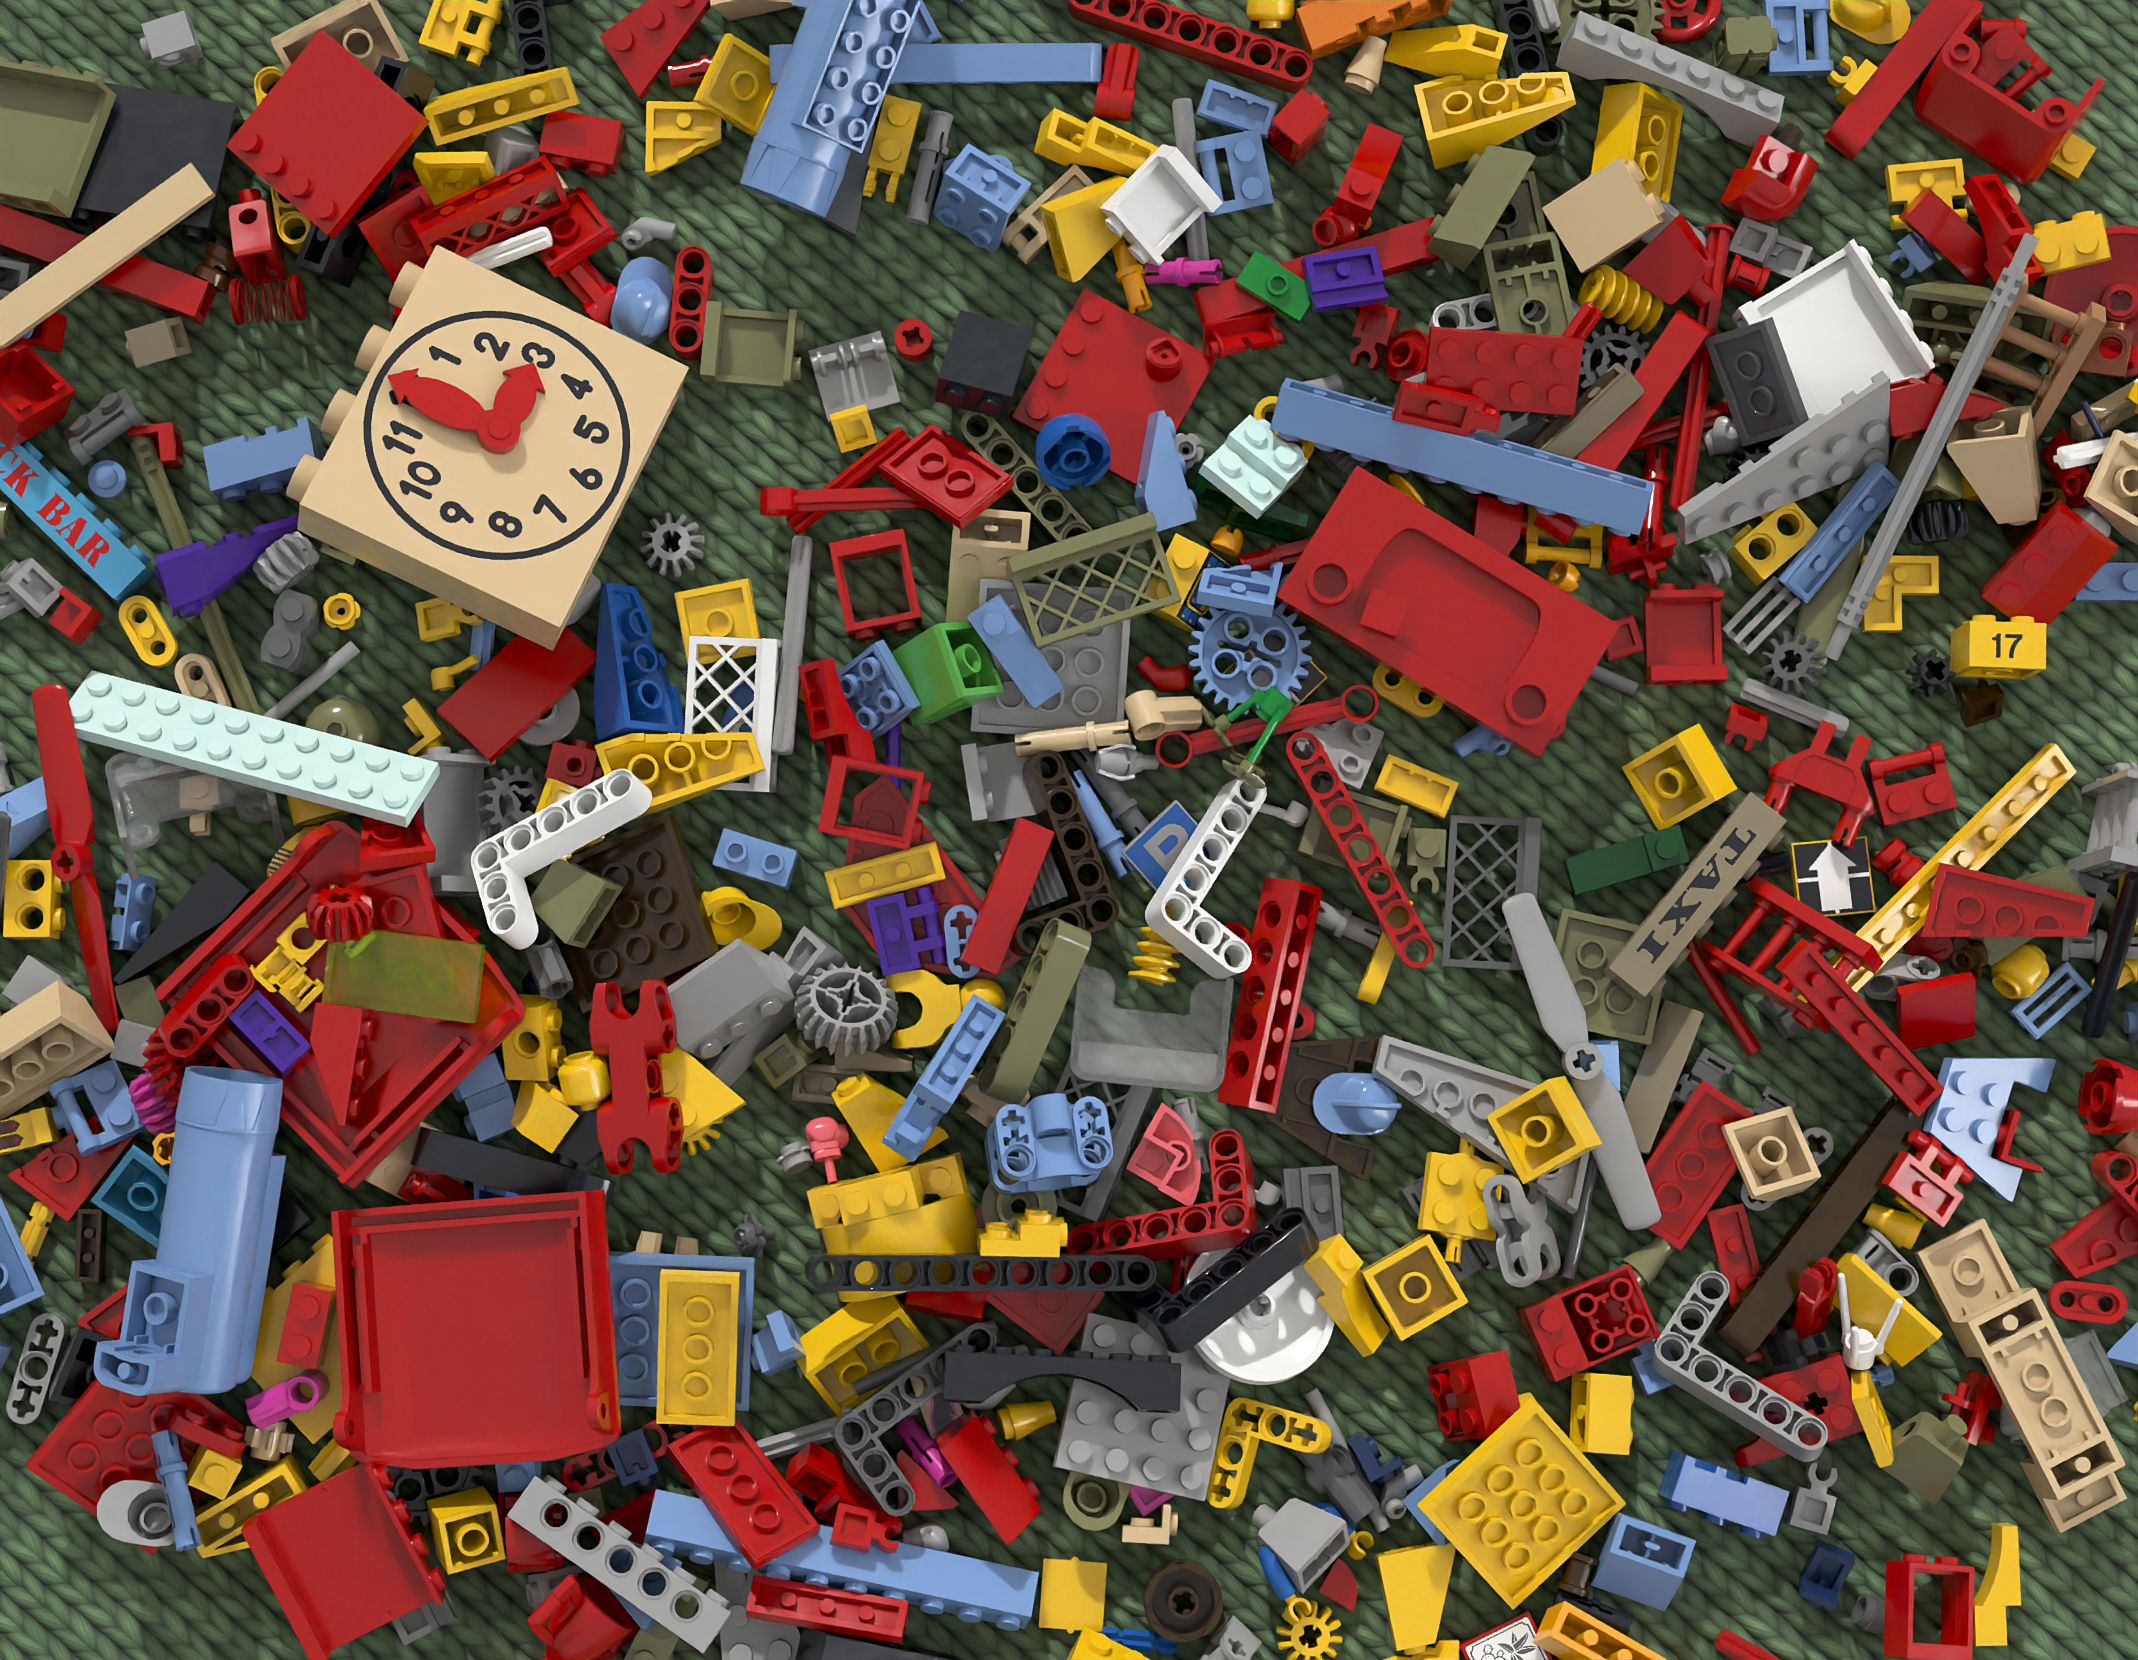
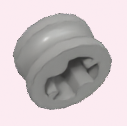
M1718 548L1712 549L1709 556L1702 554L1698 557L1699 566L1705 578L1714 586L1719 584L1720 578L1727 580L1732 577L1730 566Z

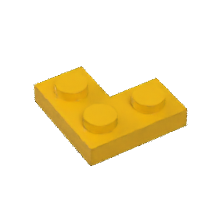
M1863 555L1860 559V568L1866 558V555ZM1892 556L1861 619V632L1899 633L1902 631V595L1936 596L1939 594V556Z

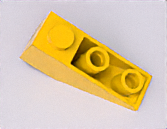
M1474 24L1392 32L1384 61L1442 78L1450 75H1463L1464 80L1484 79L1485 74L1497 73L1508 34Z

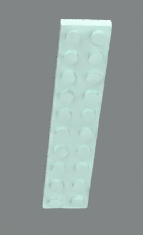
M93 670L69 701L76 737L79 739L406 828L440 775L439 763Z

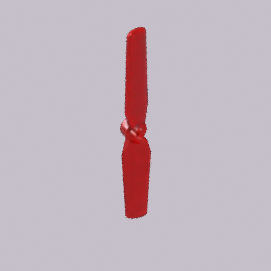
M47 684L36 688L32 692V702L48 818L57 845L52 851L51 867L57 878L62 881H69L72 907L93 1011L107 1033L111 1035L117 1032L119 1015L101 899L94 871L91 872L93 856L87 846L95 844L93 809L66 688L59 684ZM72 857L74 860V865H71L70 858Z

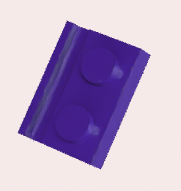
M1376 246L1305 256L1301 261L1308 295L1311 297L1313 304V313L1383 303L1388 298V293L1385 292L1383 285L1384 277Z

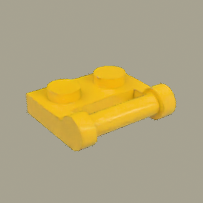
M1527 504L1529 519L1525 535L1524 563L1536 564L1537 560L1552 562L1565 560L1569 563L1588 564V568L1600 569L1602 563L1603 525L1594 523L1592 526H1585L1580 524L1570 538L1589 540L1588 549L1538 546V536H1550L1533 526L1540 512L1534 509V505Z

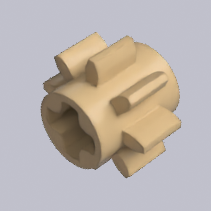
M279 1421L262 1430H259L257 1426H246L244 1440L247 1442V1445L252 1447L250 1456L278 1462L281 1452L291 1453L295 1434L286 1432L288 1422Z

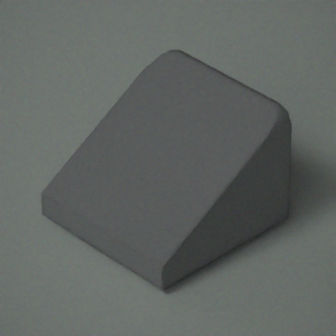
M1509 411L1501 416L1502 419L1498 433L1500 439L1527 446L1543 427L1544 421L1541 413Z

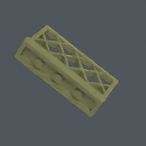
M1153 512L1007 558L1005 568L1010 581L1013 582L1036 649L1181 602L1182 599L1156 530L1157 523ZM1151 542L1155 558L1150 567L1130 558L1135 546ZM1129 548L1126 556L1119 553V551ZM1109 555L1122 561L1114 579L1094 570L1100 557ZM1093 560L1090 567L1082 564ZM1157 562L1162 573L1154 570ZM1126 564L1146 573L1139 591L1118 581ZM1074 567L1086 573L1078 591L1058 581L1063 569ZM1057 572L1054 579L1046 576L1048 574ZM1090 575L1111 585L1103 602L1082 593ZM1150 576H1153L1166 583L1170 596L1156 600L1142 592ZM1037 578L1050 585L1042 603L1027 596L1023 582ZM1054 587L1074 596L1066 614L1046 605ZM1114 588L1135 597L1130 609L1120 612L1106 605ZM1079 599L1099 609L1093 621L1083 623L1070 617ZM1139 599L1146 602V604L1136 606ZM1030 605L1038 608L1035 617ZM1042 611L1063 620L1058 632L1041 637L1037 621ZM1103 611L1111 614L1109 616L1100 618ZM1067 623L1075 626L1064 630Z

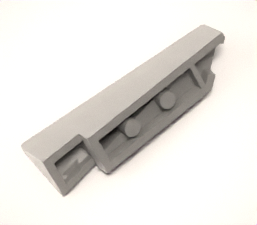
M805 926L800 930L784 959L773 951L769 955L780 962L795 998L797 990L802 985L806 975H813L817 967L826 970L830 963H832L837 968H842L844 963L848 962L844 955ZM795 998L784 1005L780 1012L768 1016L755 1025L748 1034L736 1038L722 1048L718 1055L706 1059V1069L726 1086L730 1087L754 1062L753 1057L767 1048L796 1018L794 1017Z

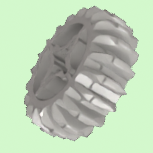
M847 962L844 963L842 968H837L832 963H830L826 970L817 967L813 975H806L805 980L796 993L794 1017L797 1018V1029L804 1030L805 1040H815L816 1049L823 1046L828 1047L830 1056L835 1051H842L845 1058L848 1057L851 1051H855L860 1057L863 1056L866 1049L875 1052L880 1044H886L890 1034H892L896 1027L899 1009L897 1006L898 1002L895 1001V990L887 989V979L877 980L876 970L870 973L863 972L862 964L857 969L849 968Z

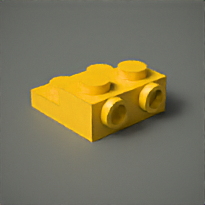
M1028 1207L1025 1208V1214L1016 1213L1015 1229H1009V1223L987 1222L985 1228H976V1245L980 1256L1060 1257V1247L1067 1246V1223H1064V1217L1048 1214L1047 1208Z

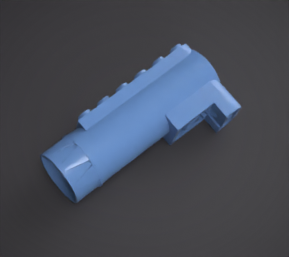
M922 0L792 1L791 5L805 11L765 117L756 137L752 141L739 182L740 185L797 210L820 218H826L845 176L844 172L851 151L862 153Z
M190 1066L185 1068L175 1115L174 1144L156 1259L132 1261L120 1340L97 1342L94 1357V1373L102 1385L135 1396L176 1391L216 1394L230 1391L236 1384L244 1383L251 1376L286 1155L273 1152L276 1133L279 1129L283 1080L263 1073L225 1067Z

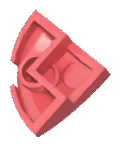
M1161 1103L1126 1169L1158 1187V1190L1186 1206L1193 1205L1196 1200L1201 1182L1202 1168L1201 1160L1197 1157L1193 1143L1194 1136L1184 1120L1170 1107Z

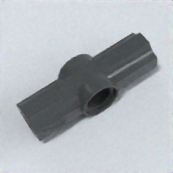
M534 911L538 924V935L533 944L521 949V958L523 964L530 969L541 998H548L552 1001L563 998L568 991L572 990L573 980L557 945L556 934Z
M1308 1411L1303 1413L1304 1415L1311 1416ZM1298 1428L1296 1435L1316 1441L1317 1433ZM1331 1441L1329 1447L1319 1454L1294 1450L1305 1464L1304 1474L1309 1484L1319 1493H1327L1352 1526L1380 1505L1356 1474V1464L1351 1453L1341 1444L1332 1443Z

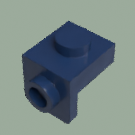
M1819 1539L1799 1575L1800 1595L1816 1607L1825 1606L1836 1610L1839 1605V1591L1855 1564V1554Z

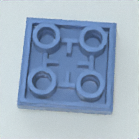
M884 639L872 644L837 672L851 711L863 730L871 731L872 741L881 737L921 706Z

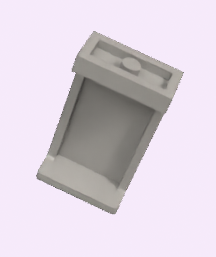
M450 747L428 748L427 754L418 756V758L439 763L440 775L417 812L436 848L435 862L424 863L426 864L434 896L480 898L471 866L472 852L480 843L487 840L486 828L483 829L482 824L486 821V815L477 813V809L485 806V802L478 799V794L484 792V768L496 765V759L490 764L475 749L460 750L458 754L451 753Z

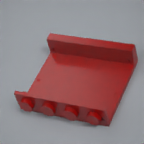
M373 1460L367 1463H358L246 1519L241 1529L245 1540L309 1660H329L332 1650L432 1600L435 1601L437 1606L443 1604L444 1589L447 1588L444 1574L438 1566L433 1568L426 1556L430 1554L428 1544L420 1532L414 1533L409 1523L412 1520V1516L406 1502L402 1498L396 1499L391 1489L394 1482L390 1471L385 1465L379 1466L374 1464Z

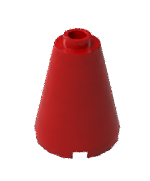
M2096 1059L2092 1064L2097 1066L2093 1072H2085L2079 1090V1114L2086 1115L2088 1125L2082 1124L2084 1129L2094 1135L2138 1132V1070L2111 1059Z

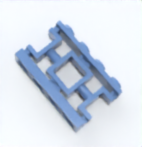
M973 993L941 1047L936 1050L882 1138L883 1144L912 1162L917 1159L942 1115L946 1114L954 1103L1006 1015L1004 1012Z

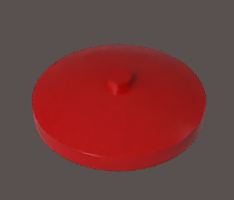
M2107 227L2105 229L2112 260L2049 275L2045 285L2043 300L2075 314H2078L2080 311L2085 313L2092 301L2106 307V321L2126 323V330L2133 331L2126 377L2138 376V227ZM2054 322V324H2053L2052 331H2051V335H2050V337H2051L2052 340H2053L2055 322ZM2072 334L2066 335L2061 343L2066 345ZM2106 339L2100 344L2099 352L2106 359H2115L2121 354L2122 346L2115 339Z

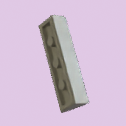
M1617 362L1577 398L1575 415L1560 414L1527 446L1574 459L1643 395L1645 390L1632 374Z
M1664 1000L1655 1022L1651 1045L1645 1047L1623 1103L1638 1148L1643 1156L1650 1153L1704 1016V1013L1668 1000Z

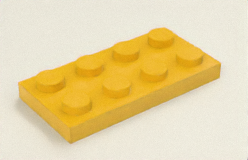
M661 1269L657 1424L735 1426L740 1272Z

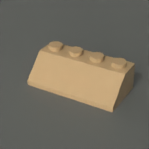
M58 980L0 1016V1121L48 1092L49 1086L54 1082L72 1077L115 1050L113 1040L86 998Z

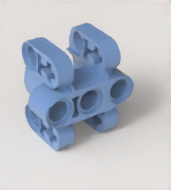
M1060 1093L1035 1097L1024 1108L1018 1104L1005 1105L998 1111L984 1134L989 1180L991 1186L1002 1194L1048 1192L1090 1185L1098 1178L1101 1170L1110 1163L1113 1157L1107 1109L1100 1099L1092 1096L1083 1097L1072 1105L1067 1102L1066 1095ZM1085 1107H1089L1090 1113H1097L1098 1117H1095L1094 1119L1089 1113L1083 1110L1085 1109ZM1008 1114L1013 1115L1014 1121L1007 1119ZM1087 1145H1090V1146H1091V1149H1089V1148H1084V1147L1087 1146ZM1100 1147H1101V1148L1103 1149V1151H1104V1160H1103V1161H1102V1158H1101ZM1012 1153H1015V1156H1016V1157H1014V1156H1008V1155H1010V1154H1012ZM1008 1165L1014 1167L1016 1171L1011 1170ZM1000 1168L1006 1177L1018 1181L1012 1185L1003 1184L998 1178V1169Z

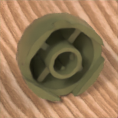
M346 697L328 699L316 706L307 717L305 724L306 728L381 747L383 740L381 724L375 713L360 701Z

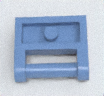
M1765 0L1763 3V16H1768L1771 20V28H1776L1778 34L1777 50L1770 52V60L1766 63L1767 77L1802 75L1826 77L1834 71V61L1830 60L1827 23V14L1831 11L1830 0ZM1804 14L1812 16L1815 60H1806Z
M1260 128L1193 142L1195 154L1199 153L1204 180L1223 202L1213 213L1207 212L1208 217L1274 203ZM1224 148L1234 197V200L1225 202L1214 150Z
M114 1059L73 1077L60 1079L48 1088L53 1099H58L78 1139L76 1147L81 1156L91 1155L147 1130L145 1124L141 1123L139 1115L135 1112L129 1088ZM84 1090L104 1132L98 1135L92 1134L73 1093Z

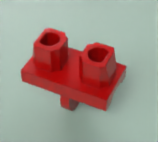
M1662 526L1661 550L1653 554H1649V539L1646 544V553H1642L1637 549L1636 545L1631 546L1628 537L1616 534L1608 535L1605 542L1608 555L1605 567L1608 575L1612 576L1627 571L1630 581L1642 578L1646 586L1655 585L1657 582L1656 573L1667 570L1664 559L1674 555L1673 546L1677 545L1674 533L1667 535Z
M1968 1370L1964 1383L1959 1382L1955 1396L1944 1392L1941 1400L1951 1404L1947 1417L1954 1414L1965 1422L1967 1432L1963 1437L1967 1439L1969 1444L1975 1446L1977 1442L1991 1444L1996 1432L1995 1424L1985 1420L1990 1407L2000 1410L2002 1398L1990 1376Z

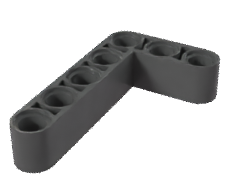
M975 1323L962 1328L833 1424L831 1438L834 1445L883 1513L891 1516H903L909 1513L915 1503V1493L877 1437L942 1390V1374L936 1367V1361L940 1354L946 1351L953 1352V1345H968V1336L973 1330L981 1331L986 1338L984 1349L976 1353L991 1354L992 1347H996L997 1336L989 1325ZM910 1376L918 1377L923 1383L922 1394L917 1398L909 1397L904 1390V1384ZM879 1399L887 1400L892 1407L891 1416L884 1422L877 1420L873 1415V1405ZM848 1422L855 1423L860 1429L859 1440L852 1445L846 1444L842 1440L840 1433L844 1424ZM871 1454L880 1457L883 1463L882 1471L875 1477L868 1476L863 1469L864 1460ZM897 1486L904 1491L905 1501L900 1508L891 1509L886 1502V1495L891 1488Z

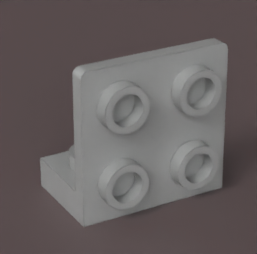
M1009 742L977 748L976 743L961 745L973 825L1037 815L1022 773L1024 763L1034 755L1017 757L1015 747L1030 745L1031 743L1017 744ZM1039 760L1037 763V771L1039 775L1042 776L1041 764Z

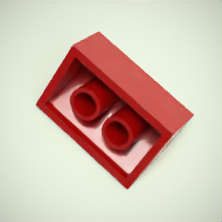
M2058 499L1984 582L1982 597L2009 618L2016 616L2034 617V623H2047V628L2116 552L2119 546Z
M971 1408L935 1433L934 1436L940 1452L1005 1544L1008 1545L1015 1540L1042 1510L1036 1499L1042 1493L1029 1475L1022 1479L1017 1472L1015 1466L1020 1464L1010 1447L1006 1444L1001 1448L993 1438V1435L998 1431L985 1413L978 1416L974 1409Z

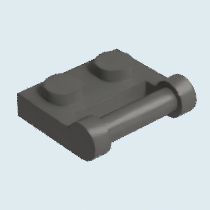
M124 387L119 392H113L105 396L100 401L99 406L88 414H82L74 418L63 433L70 445V450L84 466L93 459L91 455L133 425L137 428L146 420L135 400Z

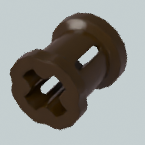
M1578 1551L1573 1552L1567 1559L1562 1577L1556 1580L1555 1586L1588 1598L1590 1592L1587 1590L1593 1568L1594 1566H1599L1600 1560Z

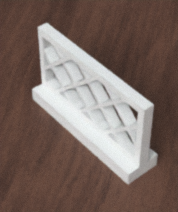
M689 636L684 734H694V727L705 717L719 733H728L737 723L744 719L752 728L765 770L750 775L749 783L732 782L715 790L776 793L778 754H775L772 750L782 649V641L779 639ZM699 644L714 645L723 656L708 671L698 661ZM721 645L734 647L726 652ZM743 646L757 647L756 663L746 672L731 658ZM728 661L741 677L724 690L712 677V674ZM699 669L703 675L697 680V671ZM754 672H755V684H754V682L749 678V676L752 675ZM708 679L721 695L705 709L696 699V689ZM746 681L754 690V701L742 710L729 695ZM726 699L739 715L722 728L710 715V712ZM697 707L701 713L695 718V708ZM752 710H753V722H752V720L747 716V714H748L749 712H751Z

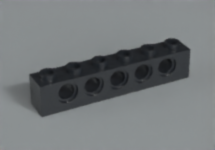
M382 55L374 74L418 112L423 114L436 80L409 63ZM406 152L335 239L329 237L312 222L295 262L296 265L324 280L350 289L368 246L367 241L354 221L386 202Z

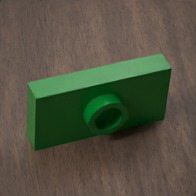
M1256 250L1235 282L1236 286L1297 324L1301 322L1312 304L1303 279Z

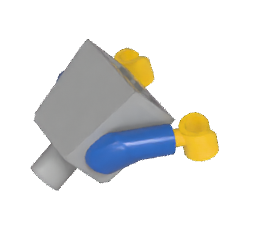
M1293 1498L1289 1499L1278 1512L1268 1505L1262 1504L1256 1509L1252 1517V1523L1260 1528L1257 1534L1260 1546L1258 1558L1265 1578L1279 1600H1285L1288 1604L1285 1608V1617L1292 1624L1299 1623L1298 1617L1293 1612L1294 1605L1300 1606L1306 1616L1311 1613L1310 1602L1304 1598H1297L1294 1594L1296 1590L1303 1594L1345 1549L1350 1557L1355 1560H1360L1366 1556L1365 1551L1358 1546L1357 1541L1368 1549L1374 1542L1373 1536L1366 1531L1357 1533L1354 1530L1355 1525L1352 1526L1342 1512L1332 1503L1304 1502Z

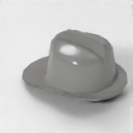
M123 1480L111 1485L101 1495L97 1505V1520L102 1530L111 1538L125 1543L152 1547L170 1546L175 1543L162 1484L139 1480Z

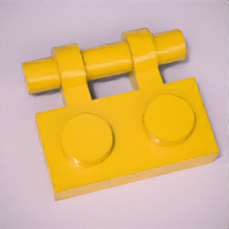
M434 0L418 42L420 47L456 59L460 47L464 46L470 49L466 62L472 66L480 67L484 55H488L492 43L489 40L495 24H500L503 12L501 8L504 0H488L487 4L477 0ZM472 15L481 18L476 35L466 32Z
M1962 158L1888 165L1884 169L1889 206L1904 204L1905 210L1923 188L1932 190L1952 209V200L1963 199L1966 195V191L1963 188L1965 180ZM1966 208L1953 209L1963 220L1968 221ZM1891 215V230L1905 229L1907 233L1914 232L1898 218L1900 215Z

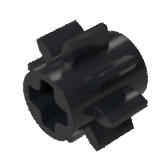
M1931 649L1927 654V659L1920 653L1912 657L1916 666L1905 670V674L1912 675L1914 683L1910 686L1911 690L1917 687L1923 689L1924 696L1928 698L1932 696L1934 687L1941 693L1949 689L1944 681L1956 676L1955 672L1949 671L1947 663L1951 660L1950 656L1942 659L1937 657L1936 649ZM1933 667L1936 673L1932 676L1933 678L1928 679L1925 673L1928 671V668Z

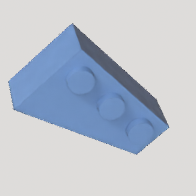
M306 416L296 419L298 427L279 432L278 426H272L265 429L266 435L247 438L246 435L202 447L210 491L219 499L223 498V501L226 502L242 500L246 498V493L259 490L262 494L282 491L284 489L283 486L289 484L304 454L323 461L326 451L322 432Z

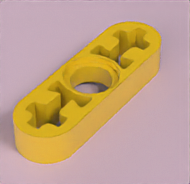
M1393 907L1387 913V921L1391 927L1400 929L1405 926L1407 916L1403 909ZM1383 931L1378 936L1357 994V999L1373 1005L1376 1004L1395 955Z

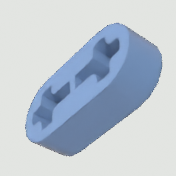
M963 904L956 905L947 912L944 920L949 969L960 978H969L978 973L980 968L970 965V970L963 971L962 965L955 964L954 958L960 957V944H966L978 914L972 907ZM963 911L965 917L972 918L973 924L966 927L967 938L960 939L959 928L951 925V920L957 918V912Z

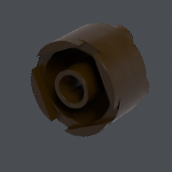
M1190 1559L1168 1560L1151 1573L1144 1587L1143 1604L1146 1616L1154 1630L1170 1641L1184 1643L1200 1639L1208 1635L1220 1620L1223 1609L1220 1587L1213 1574L1199 1562ZM1184 1591L1189 1592L1188 1596L1192 1604L1190 1606L1183 1605L1181 1609H1177L1176 1601L1173 1598L1175 1594L1182 1595Z

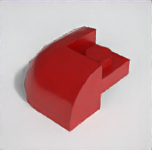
M1760 135L1745 168H1736L1720 203L1740 215L1759 223L1778 221L1791 215L1802 202L1819 164L1806 153L1795 152L1769 135Z

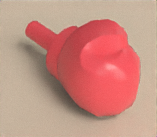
M832 1116L815 1118L805 1128L811 1153L814 1155L815 1162H824L828 1184L837 1183L833 1160L842 1157L841 1150L847 1146L849 1141L848 1128L845 1124H840Z

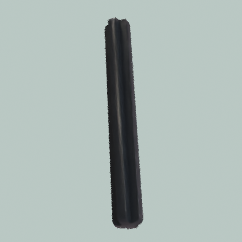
M2129 871L2123 881L2081 1025L2083 1035L2087 1038L2099 1039L2103 1036L2138 919V872Z

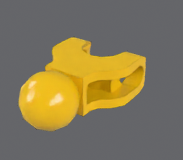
M925 970L900 972L885 977L887 979V989L895 990V993H913L919 998L923 1007L921 1019L915 1026L897 1030L893 1033L891 1038L893 1048L914 1049L938 1045L945 1039L973 993L1002 1012L1005 1010L1006 997L1004 991L997 982L989 978L978 977L962 986L960 984L946 985L938 976Z

